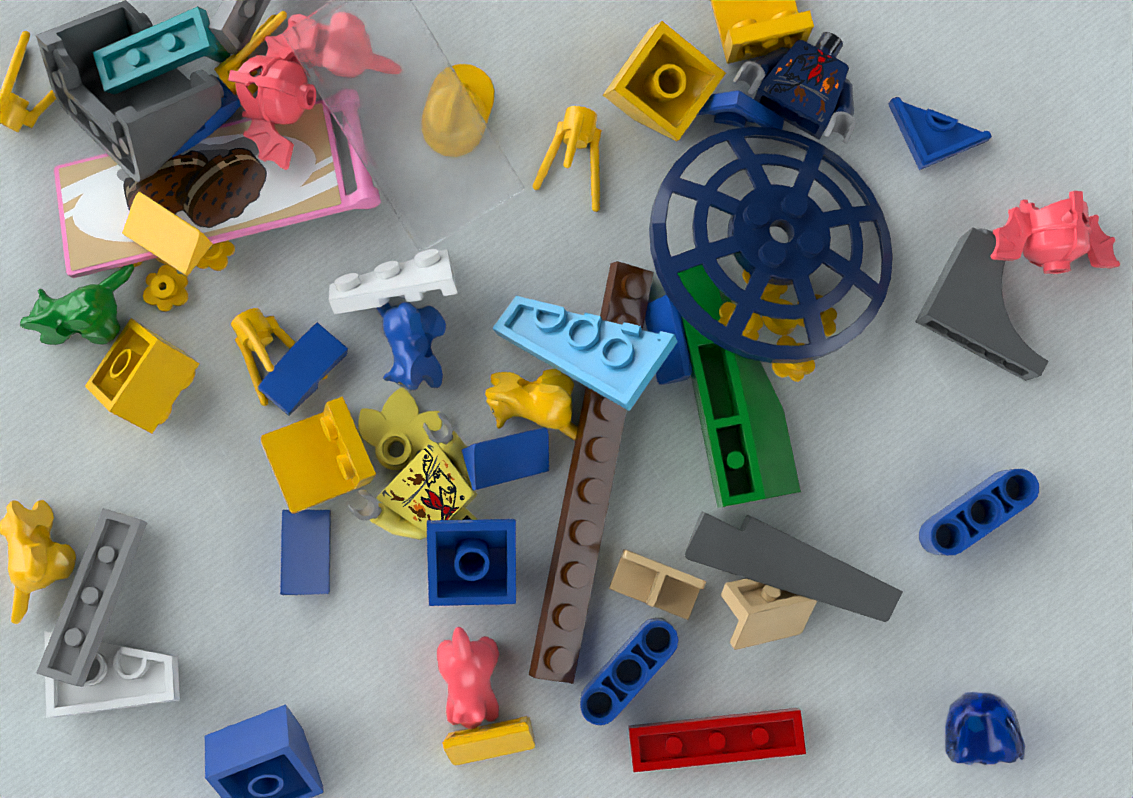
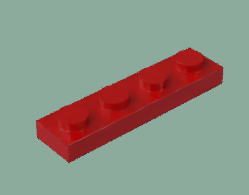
M799 708L628 726L633 773L806 754L802 716Z

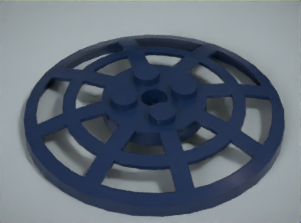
M751 126L729 129L711 135L690 147L674 163L662 181L652 205L649 224L650 252L656 274L667 297L682 317L701 335L721 348L742 357L767 363L795 364L816 360L829 355L859 336L876 317L886 298L892 274L893 253L890 232L880 205L871 189L847 162L819 142L798 133L778 128ZM745 138L772 139L792 144L807 152L803 161L780 154H755ZM727 141L738 158L720 168L708 180L705 186L680 178L685 169L701 153L717 144ZM821 160L834 167L851 183L862 198L865 206L853 207L849 199L839 186L826 174L818 170ZM762 166H781L796 170L799 173L793 187L771 184ZM742 170H745L754 187V190L745 195L741 201L717 191L728 178ZM814 180L831 194L841 209L826 212L821 210L817 203L808 196ZM672 193L697 201L692 222L695 248L671 257L667 242L666 220L669 201ZM710 206L731 215L728 223V237L711 243L709 242L707 231V217ZM874 222L881 252L879 284L860 269L863 258V237L860 223ZM848 225L851 239L849 261L830 249V228ZM775 226L783 229L788 236V242L781 243L776 241L770 233V227ZM734 255L741 267L751 275L745 290L727 276L718 264L717 259ZM821 264H824L842 276V279L832 291L816 299L809 276ZM702 265L716 287L729 299L737 303L726 326L711 317L694 300L683 285L678 273ZM768 283L773 285L793 284L799 304H777L760 298ZM853 285L872 299L867 309L853 324L839 334L826 339L820 313L838 303ZM753 312L775 319L796 320L803 318L809 344L799 346L774 345L755 341L743 336L742 333Z

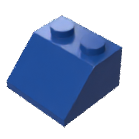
M515 519L427 520L429 606L516 604Z
M286 704L204 736L205 779L221 798H312L324 793L323 784L304 730Z

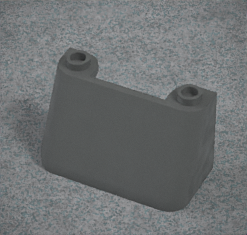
M124 0L37 34L36 38L51 88L63 110L133 180L140 182L154 175L221 108V98L224 97V92L219 80L213 74L209 75L204 70H197L191 73L189 80L177 68L115 95L105 92L93 52L153 26L145 13H139L129 2Z

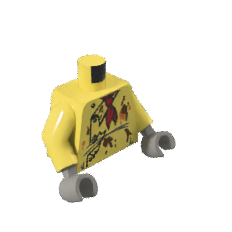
M437 413L444 423L442 428L437 431H432L426 423L423 424V428L431 441L376 497L381 503H378L368 491H358L362 497L368 500L367 506L362 510L354 509L351 505L348 506L349 510L358 519L363 521L370 520L393 535L417 540L427 537V520H478L466 508L478 495L472 489L462 454V449L467 446L458 434L452 431V425L445 414Z

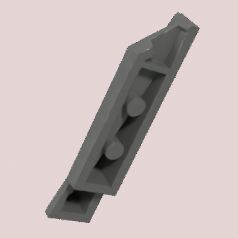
M702 511L685 551L687 560L883 622L889 621L903 591L749 515H746L740 529Z

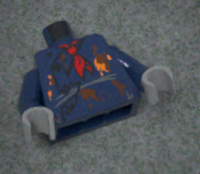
M823 32L815 46L804 40H797L791 48L780 47L754 62L746 61L733 80L735 84L738 81L747 82L750 85L747 91L749 95H753L758 88L754 97L755 101L784 118V121L818 140L823 133L824 136L829 138L831 132H837L843 136V143L847 144L856 126V120L853 117V85L846 79L849 66L836 58L843 47V41L833 33Z

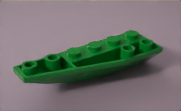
M699 265L678 273L683 285L694 300L711 317L719 321L721 318L719 314L720 307L726 302H731V299L716 287L703 266ZM681 315L692 368L691 380L717 508L801 492L784 409L761 362L742 357L721 348L701 335Z

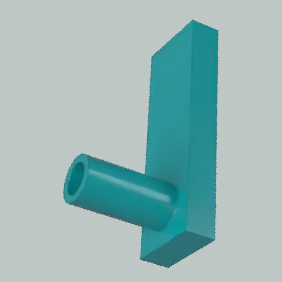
M198 6L93 52L104 91L114 95L203 56L216 62H223L230 57V54L208 28L210 21L207 11Z

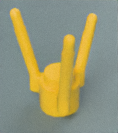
M281 11L278 15H271L254 32L251 40L236 55L232 54L214 68L218 76L234 95H237L235 82L228 80L230 70L238 71L243 63L249 60L247 57L265 41V37L270 36L287 18L285 11ZM257 70L251 73L252 77L258 73ZM252 83L247 87L252 94L258 91L256 84Z
M28 31L21 33L0 91V124L18 133L23 124L32 129L38 117L56 100L53 90H51L31 111H28L26 109L30 102L12 93L30 39Z
M570 106L566 109L564 121H559L557 124L555 136L532 187L534 190L540 189L562 140L567 145L563 163L566 169L572 165L576 148H586L587 144L590 143L592 210L598 212L600 210L599 141L602 130L596 128L597 114L593 110L581 106Z
M252 308L237 315L232 320L231 327L237 335L235 342L242 352L260 404L267 406L268 398L258 390L262 380L251 351H256L265 369L268 372H272L274 365L265 350V347L273 341L271 334L274 333L289 349L296 342L279 326L274 316L265 318L259 308ZM328 374L325 377H323L322 380L327 379Z

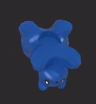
M387 302L385 305L377 307L376 309L383 318L384 335L390 344L394 357V365L390 372L384 375L383 379L395 382L409 391L417 390L423 380L431 388H439L442 384L443 373L440 363L432 352L431 344L433 339L445 333L446 323L441 313L433 306L429 305L418 309L410 302H402L399 306L395 305L393 307Z

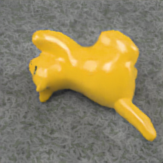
M557 369L544 370L536 381L529 382L512 372H496L491 374V383L494 387L486 389V403L496 418L498 429L502 428L508 419L522 417L542 427L559 429L575 441L578 427L571 422L573 410L571 394L574 382L568 375Z
M12 500L6 507L7 513L5 517L0 520V534L5 536L8 542V573L11 583L15 586L11 622L13 624L20 623L25 616L31 592L46 588L56 580L67 579L75 567L76 554L71 546L53 542L50 532L54 519L53 511L44 500L37 501L33 505L32 510L25 508L20 502Z

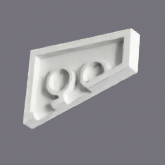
M428 249L418 253L414 259L399 264L397 261H388L378 265L374 271L366 274L349 273L340 276L334 283L329 285V302L334 315L381 307L391 297L395 296L406 298L407 302L422 300L424 297L423 293L430 290L441 289L443 296L458 294L448 250Z

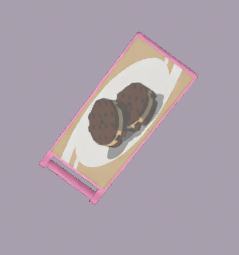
M354 89L341 90L330 98L315 101L313 108L310 110L305 109L303 115L296 123L275 124L276 131L294 145L290 165L287 170L280 168L273 161L264 162L258 158L259 149L257 144L243 135L251 125V118L223 124L197 145L174 158L171 157L154 175L140 182L133 180L107 153L56 166L54 168L67 275L71 278H77L158 258L122 234L133 200L138 192L146 195L200 230L213 244L348 210L377 207L381 200L379 190L373 186L358 112V109L361 107L359 93ZM342 112L357 185V190L349 195L346 194L331 113Z

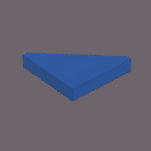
M740 90L712 94L696 115H715V123L741 128L746 126V121L756 123L761 127L782 130L784 118Z
M895 97L888 103L919 170L988 142L992 138L989 131L982 132L958 123V119L931 109L924 110L903 102L900 97Z

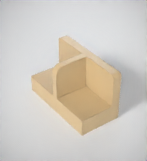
M623 549L609 589L644 602L651 607L659 608L689 620L700 589H704L706 581Z
M750 579L725 583L721 597L739 620L731 637L730 644L734 650L799 635L803 632L817 601Z

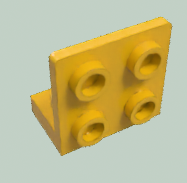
M710 0L727 64L764 56L780 47L791 48L797 40L807 42L814 27L810 10L798 13L795 0Z
M343 396L326 402L322 413L264 434L260 439L286 504L292 514L370 484L376 475Z

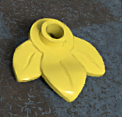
M402 387L397 389L387 399L381 412L362 408L359 414L358 428L363 440L375 447V454L379 463L387 469L398 471L403 470L416 457L417 452L421 451L431 441L423 428V424L426 423L430 430L437 431L441 429L442 420L437 414L439 411H427L419 414V408L414 398ZM400 442L404 446V453L400 457L394 458L390 454V447L392 444Z

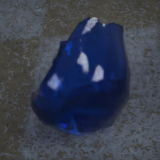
M966 692L949 706L945 722V752L952 762L964 763L966 765L974 763L995 765L999 762L1013 763L1018 758L1020 760L1024 759L1026 745L1016 713L1001 696L993 693Z

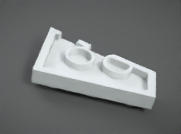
M44 631L45 650L52 632ZM101 642L83 687L74 686L45 676L46 718L180 700L178 657Z

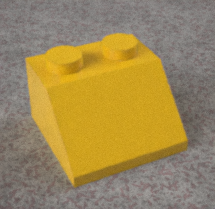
M661 21L646 32L603 96L633 120L675 141H679L726 72L666 23Z
M131 318L85 387L109 412L153 434L157 426L168 419L172 411V404L180 392L192 383L196 373L195 370L200 363Z

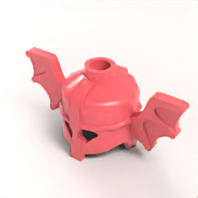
M290 20L287 29L282 34L265 37L268 46L266 56L256 54V57H252L243 63L238 71L230 70L228 80L235 82L237 96L245 109L242 112V117L252 119L250 127L243 135L257 144L259 149L258 158L264 162L273 161L284 170L289 168L294 145L276 131L275 124H294L303 115L305 109L310 110L315 104V86L308 84L307 74L302 66L297 62L289 60L299 53L316 49L321 24L316 20L306 24H299ZM260 68L262 69L260 75L252 77V72ZM252 83L258 86V93L255 98L247 88Z
M1083 191L1069 192L1068 199L1060 200L1041 209L1035 207L1034 203H1028V199H1023L1020 201L1019 208L1015 207L1008 210L1009 218L1007 223L1003 227L993 230V234L996 237V246L991 254V259L1014 261L1019 259L1023 252L1024 257L1032 264L1043 267L1045 274H1061L1071 271L1070 263L1086 253L1091 266L1095 268L1111 269L1120 266V262L1117 261L1113 251L1115 238L1107 236L1101 230L1098 224V215L1089 217L1087 203L1083 201Z

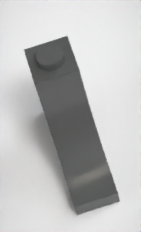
M973 227L958 240L915 322L1025 381L1039 377L1049 361L1038 355L1022 340L1008 317L1002 294V275L1005 261L991 259V254L996 246V237L990 230Z

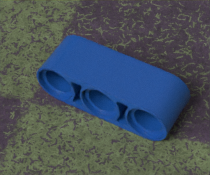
M1009 469L994 473L921 525L919 541L922 547L934 555L949 556L963 552L1037 499L1039 482L1036 476L1025 469ZM1010 478H1013L1019 485V493L1015 499H1012L1006 491V484ZM976 501L980 502L985 509V517L981 523H977L971 516V508ZM941 525H945L951 533L950 543L944 548L936 540V532Z
M655 617L642 623L584 687L581 692L580 708L582 715L588 722L601 726L613 721L674 654L678 646V636L669 622ZM662 627L668 631L669 641L662 649H651L646 644V635L652 628ZM631 659L639 663L641 669L636 679L624 681L616 674L617 667L623 660ZM595 692L608 694L612 699L611 706L602 713L592 711L587 704L590 695Z

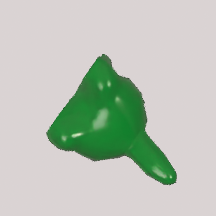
M134 265L123 266L98 285L90 284L79 287L58 299L49 297L43 289H39V299L35 302L30 315L22 317L20 327L41 333L40 342L48 345L62 344L76 333L81 334L83 338L88 339L94 344H108L119 334L121 327L116 318L117 304L114 291L129 280L134 271Z

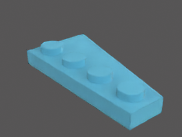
M517 295L493 327V330L501 338L628 411L632 409L678 342L675 334L663 331L657 334L642 330L641 326L626 322L621 325L602 320L601 316L586 312L584 315L566 311L561 306Z

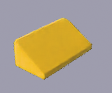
M138 192L133 200L122 231L123 235L187 277L213 244L200 230L141 192Z
M524 716L478 726L473 730L464 729L450 732L442 744L453 765H461L535 748V739L530 717Z

